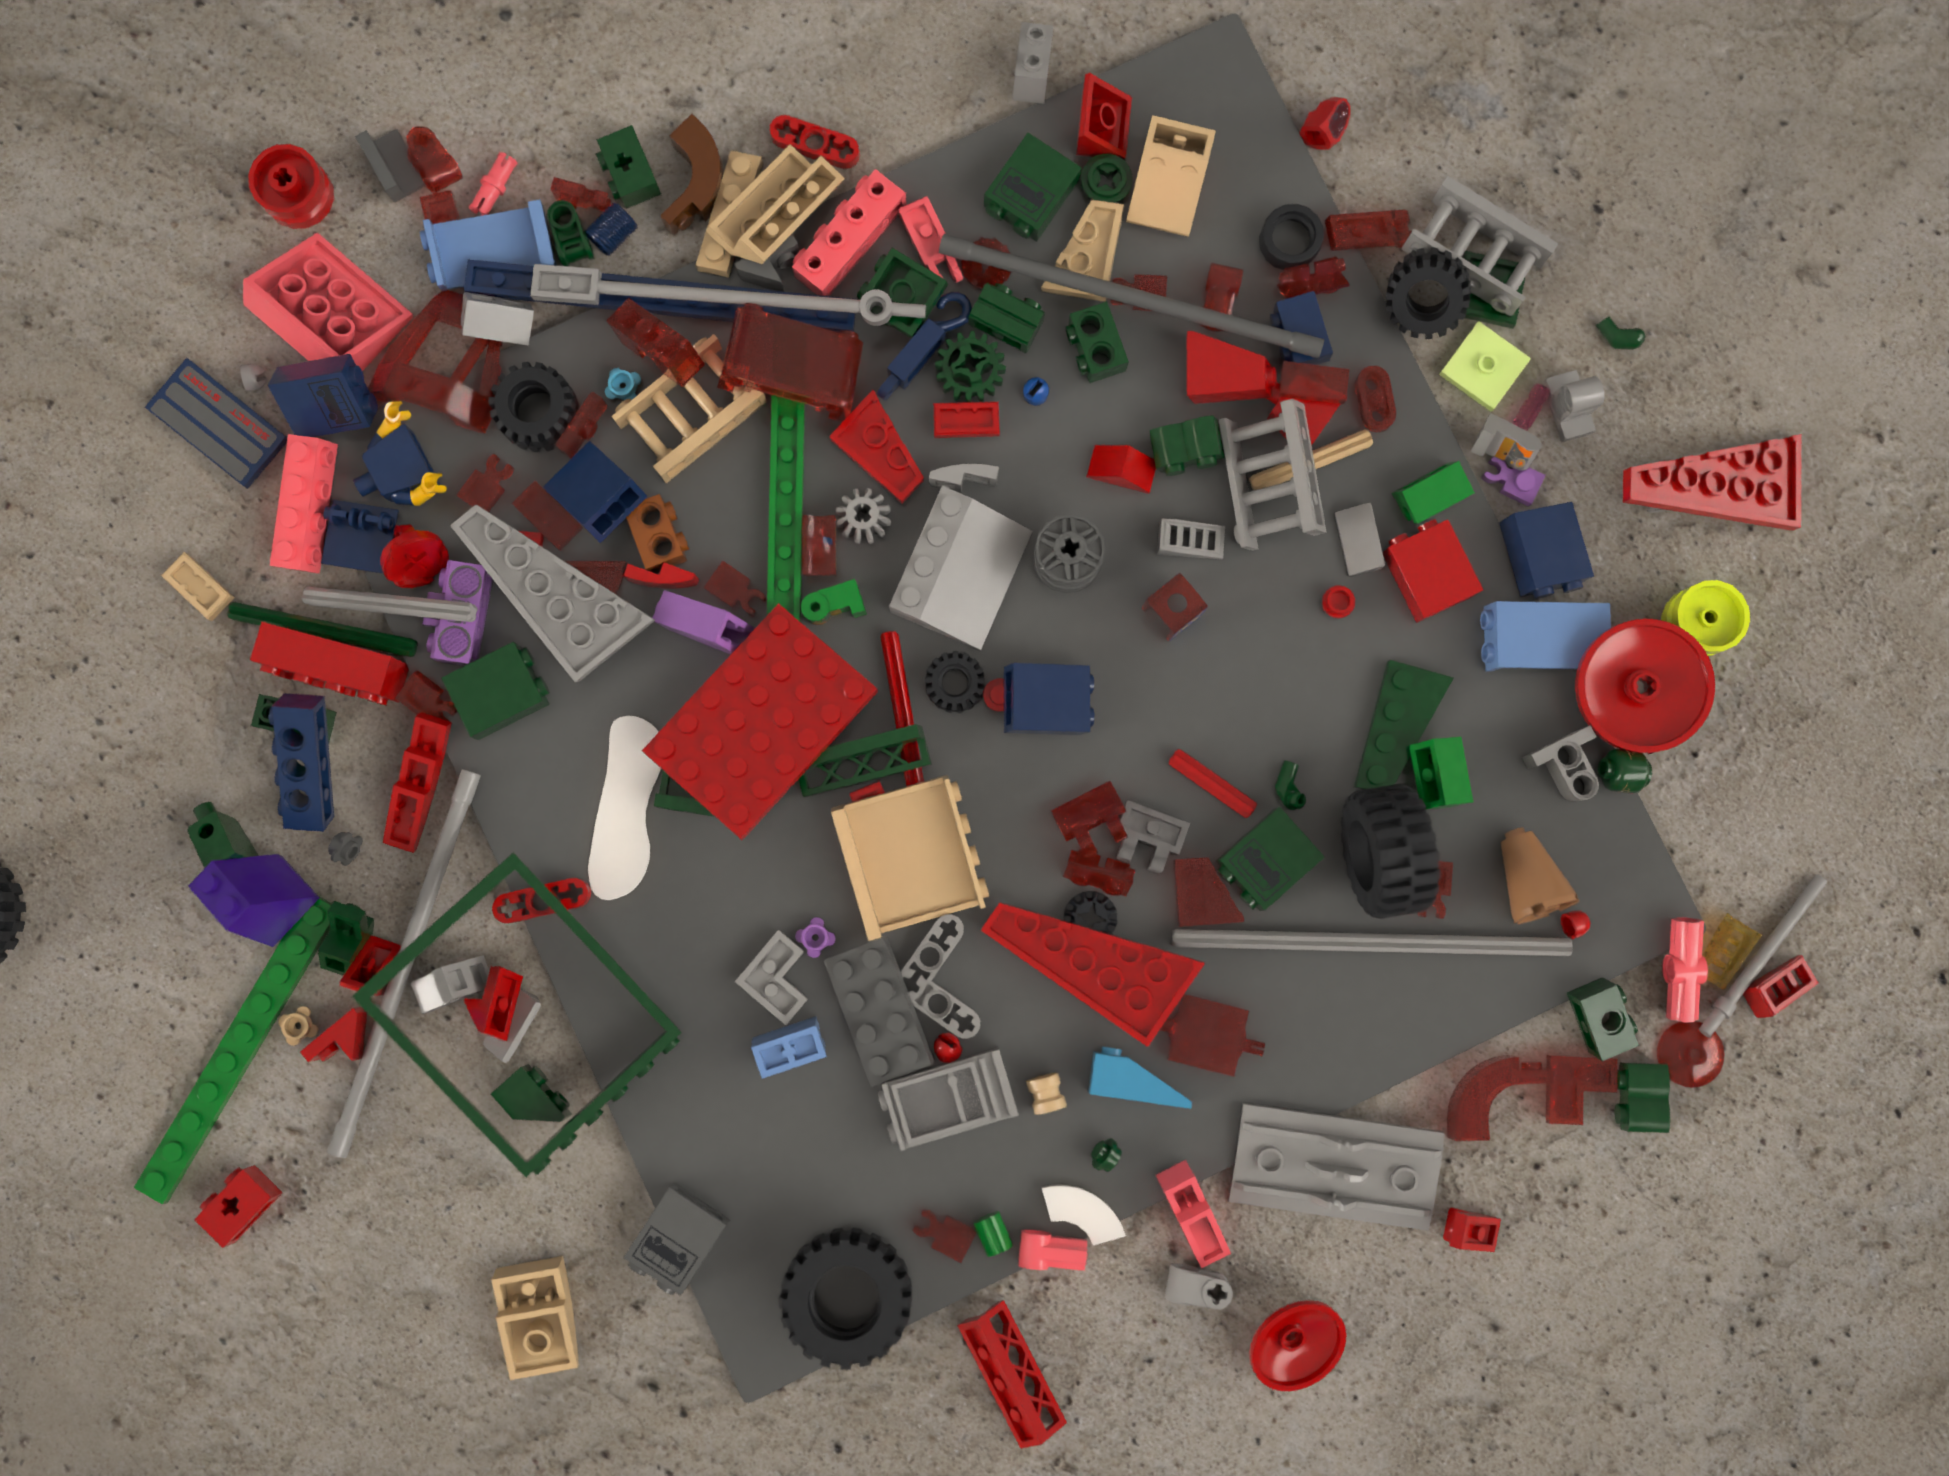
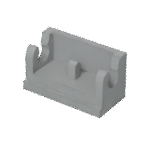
M464 292L460 326H462L461 333L463 336L529 346L534 310L530 302Z

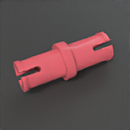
M499 152L488 175H483L480 181L482 186L468 207L474 214L477 215L480 211V216L488 215L498 196H503L506 191L505 184L518 164L511 156L505 159L506 153Z

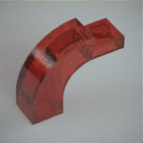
M1513 1055L1497 1056L1477 1064L1458 1082L1450 1098L1447 1111L1448 1138L1454 1141L1490 1140L1489 1110L1495 1097L1502 1090L1513 1085L1554 1083L1553 1069L1542 1067V1062L1539 1061L1521 1062V1068H1519V1057Z

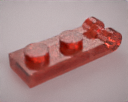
M1404 209L1329 215L1324 221L1331 251L1386 246L1402 248L1412 233L1407 224L1410 222L1408 210Z

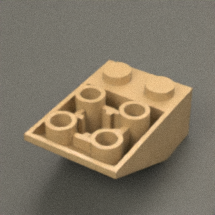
M1152 115L1126 222L1189 237L1216 133L1215 130Z

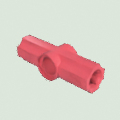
M1688 917L1671 919L1669 955L1664 957L1662 963L1663 978L1668 984L1666 1018L1670 1020L1694 1022L1699 1019L1700 984L1706 982L1708 975L1707 961L1702 955L1704 921Z

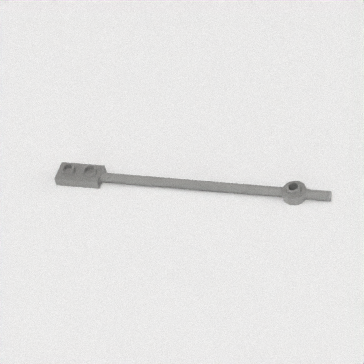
M534 264L530 295L533 300L592 305H599L600 294L861 313L863 320L873 326L887 323L892 316L926 317V305L892 302L889 295L881 290H870L862 296L861 300L616 282L601 280L602 273L599 269L542 264ZM874 306H881L883 308L879 314H873L871 309Z

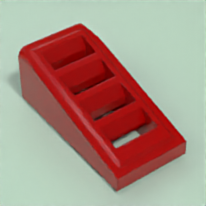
M1797 955L1753 981L1743 993V996L1757 1018L1774 1017L1819 983L1804 957ZM1793 969L1797 974L1798 978L1800 979V981L1802 982V984L1798 985L1796 979L1791 973ZM1782 977H1783L1784 981L1786 982L1787 986L1789 987L1790 991H1788V989L1786 988L1785 984L1783 983V981H1782V979H1781ZM1771 985L1774 988L1776 994L1778 995V998L1775 996L1773 990L1771 989Z

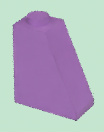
M666 590L663 591L653 615L654 622L662 627L730 655L755 629V627L726 610Z

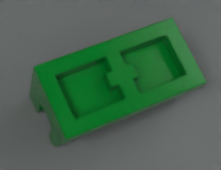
M1460 461L1448 462L1392 492V495L1396 499L1406 520H1413L1414 524H1419L1475 492Z

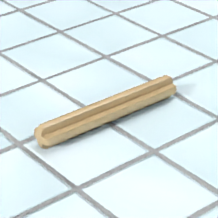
M1364 429L1313 450L1315 469L1369 448L1373 444L1370 432ZM1288 462L1252 475L1249 480L1253 491L1289 481L1293 477L1292 467Z

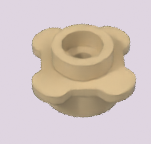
M299 1007L295 1013L284 1014L280 1017L279 1026L289 1045H298L302 1039L306 1037L312 1038L317 1035L318 1026L313 1024L310 1018L311 1010L308 1007ZM297 1023L301 1024L300 1029L296 1028Z

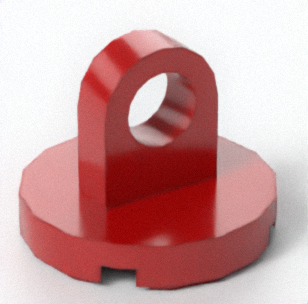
M411 524L396 525L394 539L383 549L380 564L384 576L388 581L394 582L395 586L417 588L434 581L433 577L438 572L440 573L442 568L447 567L449 554L445 543L437 534L425 530H414Z

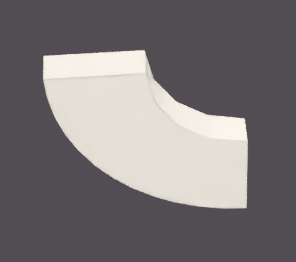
M1057 1184L1042 1187L1051 1222L1067 1221L1078 1225L1088 1234L1093 1246L1126 1236L1113 1210L1096 1195L1083 1188L1071 1185Z

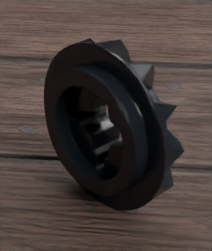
M1086 891L1077 894L1069 901L1064 912V921L1087 927V922L1076 915L1077 913H1088L1090 908H1092V904L1095 903V915L1105 919V922L1093 923L1091 929L1108 934L1114 932L1117 925V910L1107 896L1096 891Z

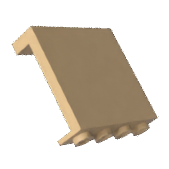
M948 775L831 808V814L868 941L882 938L881 933L980 905L981 909L986 908L983 899L989 897L984 877L977 878L974 866L980 865L975 845L968 847L965 834L971 833L966 813L959 815L956 802L962 801L957 781L950 783Z

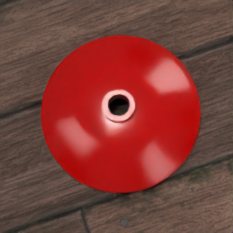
M1304 1300L1285 1305L1267 1317L1256 1331L1249 1352L1252 1370L1265 1386L1273 1390L1286 1392L1307 1388L1328 1375L1339 1362L1346 1345L1347 1334L1345 1324L1331 1306L1320 1301Z

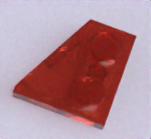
M1208 857L1173 860L1179 927L1245 922L1243 914L1238 910L1229 895L1228 889L1220 880L1216 869Z

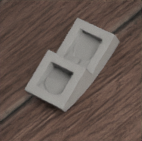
M959 464L942 467L930 471L929 485L939 488L944 486L957 492L962 491L964 480L996 487L999 467L985 464Z

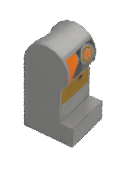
M1490 413L1477 435L1471 452L1481 457L1487 453L1499 460H1504L1515 469L1527 470L1540 451L1542 444L1532 433Z

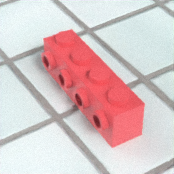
M876 169L870 176L865 175L860 179L855 187L856 192L849 200L845 199L838 205L834 212L835 217L828 225H821L813 237V243L807 250L802 248L793 259L794 265L792 269L795 278L816 295L830 296L898 216V209L907 205L906 193Z
M288 434L269 566L320 574L327 520L324 519L323 514L325 507L330 505L338 444L320 438Z

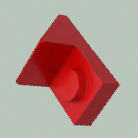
M491 966L482 999H464V1003L479 1033L500 1041H507L523 979L522 975L501 966Z
M362 1007L352 1008L301 1050L300 1053L307 1062L320 1059L324 1062L340 1050L337 1046L339 1045L351 1061L362 1059L367 1012Z
M1452 1207L1448 1210L1443 1238L1445 1241L1450 1242L1449 1246L1460 1250L1495 1252L1501 1219Z

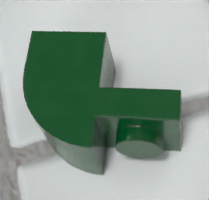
M333 901L328 910L330 931L318 949L320 968L344 976L369 937L373 934L374 918L366 916V911L357 905Z

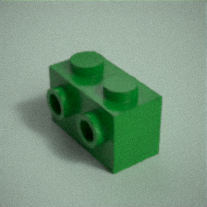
M1462 737L1436 738L1409 745L1419 799H1422L1426 806L1425 810L1450 808L1474 802Z

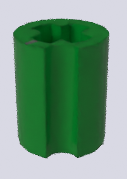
M999 1211L985 1215L973 1222L987 1257L995 1256L1013 1246Z

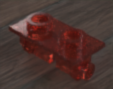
M1336 256L1315 261L1314 273L1310 274L1308 263L1285 268L1284 272L1279 273L1280 283L1277 284V288L1285 299L1314 291L1315 294L1334 293L1340 288L1349 286V282L1341 273L1346 270L1345 261L1343 258L1338 259Z
M1080 848L1078 851L1071 850L1063 877L1070 879L1074 884L1080 886L1090 885L1100 888L1106 894L1112 896H1127L1133 884L1135 869L1130 868V864L1107 858L1105 867L1102 868L1098 866L1101 855Z

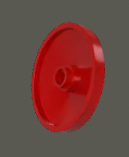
M1636 619L1609 628L1588 646L1576 672L1575 693L1579 710L1588 726L1591 725L1594 733L1602 740L1626 751L1637 753L1660 752L1684 743L1704 724L1714 702L1715 675L1706 651L1687 631L1662 620ZM1637 681H1641L1644 684L1642 693H1639L1637 690L1639 687Z

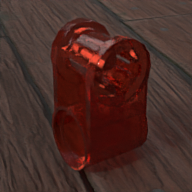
M418 126L408 132V159L432 194L462 180V173L457 162L445 150L433 131L429 128Z

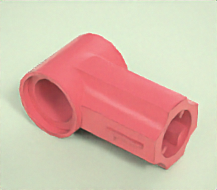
M1040 1230L1021 1231L1019 1267L1032 1270H1047L1048 1267L1085 1271L1087 1239L1052 1236L1051 1233Z

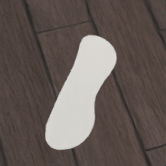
M636 716L619 717L613 721L610 729L607 773L596 817L588 864L591 890L596 896L604 900L617 899L633 891L642 881L650 860V842L646 829V808L661 768L641 750L654 738L658 730L648 721Z

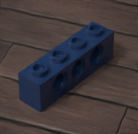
M284 693L271 706L269 711V721L271 725H274L275 733L272 742V753L274 756H277L278 766L275 772V784L280 787L278 814L282 816L283 829L324 832L334 818L325 696ZM294 729L299 730L302 735L297 734ZM297 760L303 762L305 766L299 764ZM299 790L305 792L307 796L302 794Z

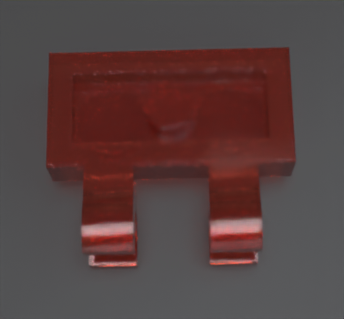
M1111 781L1051 810L1066 842L1076 837L1086 858L1098 853L1088 831L1105 822L1116 843L1128 838L1118 817L1125 813L1126 810Z

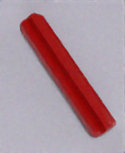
M1177 749L1169 759L1168 764L1242 817H1250L1256 809V801L1182 749Z

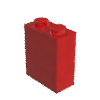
M1433 519L1419 526V533L1408 537L1407 533H1403L1388 541L1390 547L1383 552V557L1416 623L1459 604L1484 590L1448 519L1439 524L1436 519Z

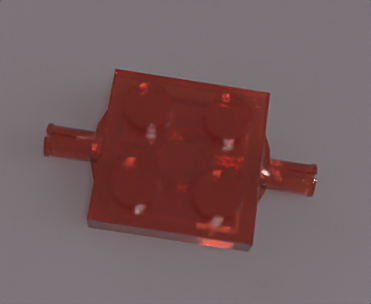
M1187 994L1182 996L1179 1010L1174 1018H1167L1164 1023L1165 1025L1160 1029L1170 1033L1171 1045L1167 1058L1168 1061L1230 1077L1235 1076L1238 1059L1243 1052L1262 1057L1264 1050L1252 1048L1251 1046L1264 1049L1265 1043L1246 1038L1245 1027L1249 1010Z

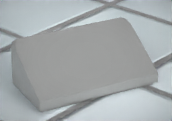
M1371 503L1335 512L1334 515L1348 576L1381 570L1385 566V561Z
M520 988L507 1041H500L490 1036H486L483 1045L501 1061L509 1062L540 1009L541 1003L538 997Z

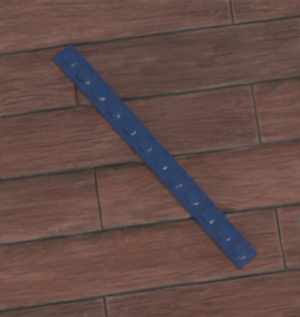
M468 259L464 292L521 301L766 326L806 327L807 330L854 334L856 313L610 294H600L599 305L533 300L530 295L534 266ZM602 273L601 277L603 281L842 298Z

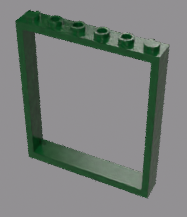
M514 852L351 996L525 1178L532 1172L535 1175L542 1172L552 1161L549 1156L558 1148L563 1151L570 1146L577 1138L575 1132L584 1123L587 1126L592 1125L603 1114L600 1108L610 1099L613 1102L619 1100L629 1089L626 1084L636 1075L638 1078H642L655 1065L652 1060L661 1051L665 1055L669 1053L680 1042L677 1037L682 1033ZM514 870L518 872L665 1030L527 1160L371 998Z

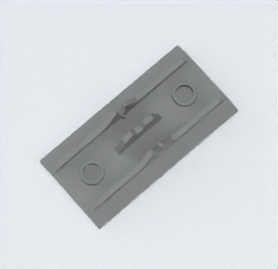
M1243 1102L1228 1202L1429 1231L1445 1133L1439 1130Z

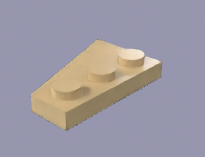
M1091 200L1074 229L1073 236L1064 252H1061L1058 257L1056 267L1110 281L1124 204ZM1047 281L1041 287L1042 292L1106 302L1104 297Z

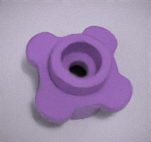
M818 917L813 918L809 926L805 929H799L795 935L796 941L802 943L807 948V954L812 958L820 956L821 950L826 946H832L836 940L834 933L828 932L824 927V921ZM814 934H817L819 936V939L817 941H814L812 939V936Z

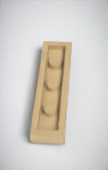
M730 151L708 226L760 175L763 166L761 156ZM706 232L696 262V268L700 272L729 278L735 256L729 254Z

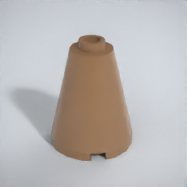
M1524 827L1505 834L1506 839L1501 842L1511 915L1515 924H1523L1545 918L1551 912L1558 909L1561 912L1579 902L1577 893L1533 831L1525 832Z

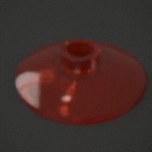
M1677 1022L1665 1030L1658 1042V1063L1668 1064L1670 1080L1680 1086L1690 1088L1704 1086L1712 1082L1723 1067L1725 1058L1723 1043L1716 1032L1710 1038L1702 1034L1698 1030L1703 1024L1702 1022ZM1693 1049H1698L1700 1052V1057L1696 1061L1691 1058Z

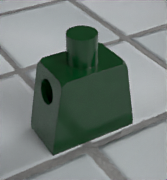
M204 802L194 808L193 812L198 821L190 825L187 832L204 868L214 860L259 856L235 818L217 811L212 802Z

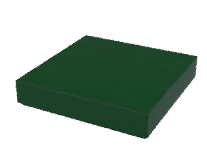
M1465 251L1462 258L1478 267L1485 255ZM1498 258L1489 274L1506 284L1519 262ZM1525 278L1517 290L1520 294L1523 292ZM1470 292V303L1464 318L1513 329L1516 326L1519 307L1512 316H1509L1504 312L1497 311L1491 304Z

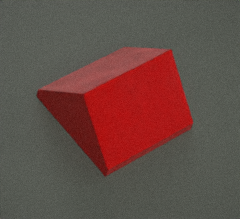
M1092 73L1085 74L1076 155L1095 157L1100 154H1113L1126 159L1132 97Z

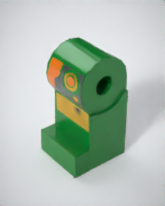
M855 579L810 593L804 597L801 603L802 614L807 621L815 625L824 624L831 616L850 610L854 618L867 615Z

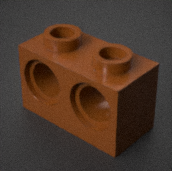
M660 494L643 500L626 517L647 571L657 573L660 572L663 563L676 566L688 561L684 551L689 550V546L683 532H676L673 521L678 518L671 501L665 503ZM656 511L660 513V519L656 524H645V518L650 512ZM665 541L671 542L672 549L667 555H657L656 549L660 543Z

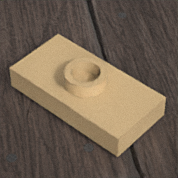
M183 552L161 575L210 621H213L235 598L186 552Z

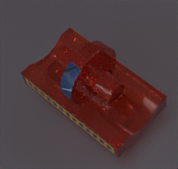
M802 515L803 576H836V515Z

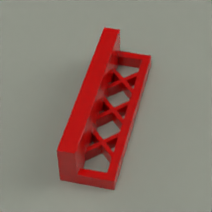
M1004 1300L998 1301L981 1315L967 1318L957 1325L1021 1449L1042 1445L1067 1424ZM997 1313L1003 1323L1002 1335L996 1333L989 1320ZM1009 1345L1014 1346L1019 1353L1018 1365L1012 1364L1008 1357ZM1025 1376L1031 1377L1035 1384L1034 1396L1028 1395L1024 1388ZM1041 1407L1047 1408L1054 1421L1046 1428L1040 1419Z

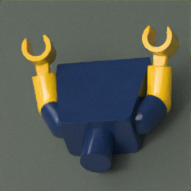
M402 401L389 402L384 408L386 417L367 446V451L362 455V459L369 472L353 479V482L362 497L379 490L381 495L390 502H395L398 505L421 506L433 497L435 493H445L446 486L441 485L438 480L439 477H442V473L434 472L415 433L407 425H401V421L410 419L411 413L409 411L399 412Z

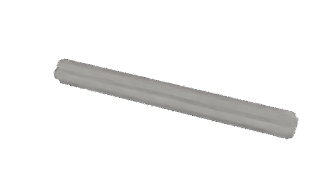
M318 587L304 588V595L302 596L303 603L311 606L473 622L478 611L476 605L468 602Z

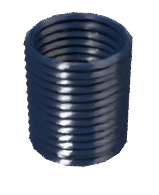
M613 202L612 205L605 209L603 214L596 218L594 223L587 227L585 232L599 250L605 255L611 256L618 249V246H621L627 240V237H630L638 229V226L621 206Z

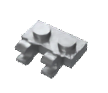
M1127 800L1115 833L1124 836L1116 859L1129 863L1137 842L1145 843L1155 847L1147 870L1160 875L1163 872L1169 853L1177 856L1180 854L1190 823Z

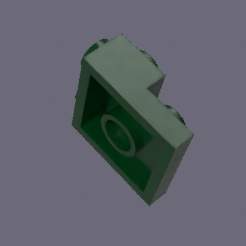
M891 248L887 255L883 254L878 259L874 268L875 275L870 283L866 281L861 286L857 299L861 300L862 296L870 290H881L889 295L892 302L926 305L925 318L892 316L884 324L892 326L912 339L922 327L948 286V282L896 249ZM874 306L871 312L879 314L883 308L881 306Z

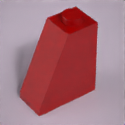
M1187 331V396L1194 404L1272 398V387H1276L1277 374L1275 367H1272L1265 356L1195 331Z

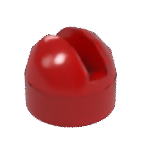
M1573 910L1562 914L1560 918L1562 929L1570 939L1581 937L1590 929V918L1583 911Z
M942 1033L934 1041V1052L941 1062L951 1063L961 1056L962 1046L959 1039L952 1033Z

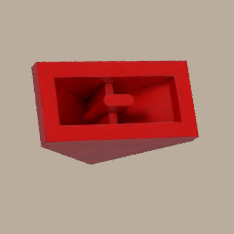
M1095 445L1086 478L1149 494L1156 471L1155 460L1129 445Z
M371 935L340 980V986L358 991L399 954L401 945ZM388 983L374 996L384 995Z

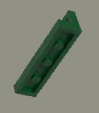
M914 724L827 747L808 769L818 767L827 772L828 775L821 786L809 788L805 771L799 778L802 796L809 797L932 765L923 727ZM918 741L922 760L909 763L899 757L905 744ZM898 746L894 753L887 750L889 748ZM883 751L891 756L885 769L877 771L867 765L874 752ZM866 755L863 761H860L859 759L855 758L858 756ZM846 759H850L860 765L854 776L849 779H845L835 773L841 762ZM896 760L903 764L892 767ZM834 763V765L832 766L831 770L828 769L827 767L823 766V765H827V764ZM864 768L867 769L868 771L872 772V773H868V774L861 775V773L863 772ZM832 777H835L836 779L840 780L837 782L829 783Z

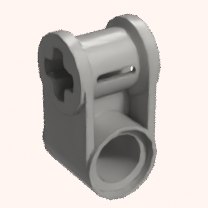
M1170 1264L1165 1293L1166 1300L1176 1304L1195 1305L1215 1310H1221L1231 1303L1233 1297L1232 1289L1228 1279L1223 1274L1198 1269L1186 1264ZM1215 1284H1220L1224 1292H1218L1217 1297H1212L1208 1289H1214Z

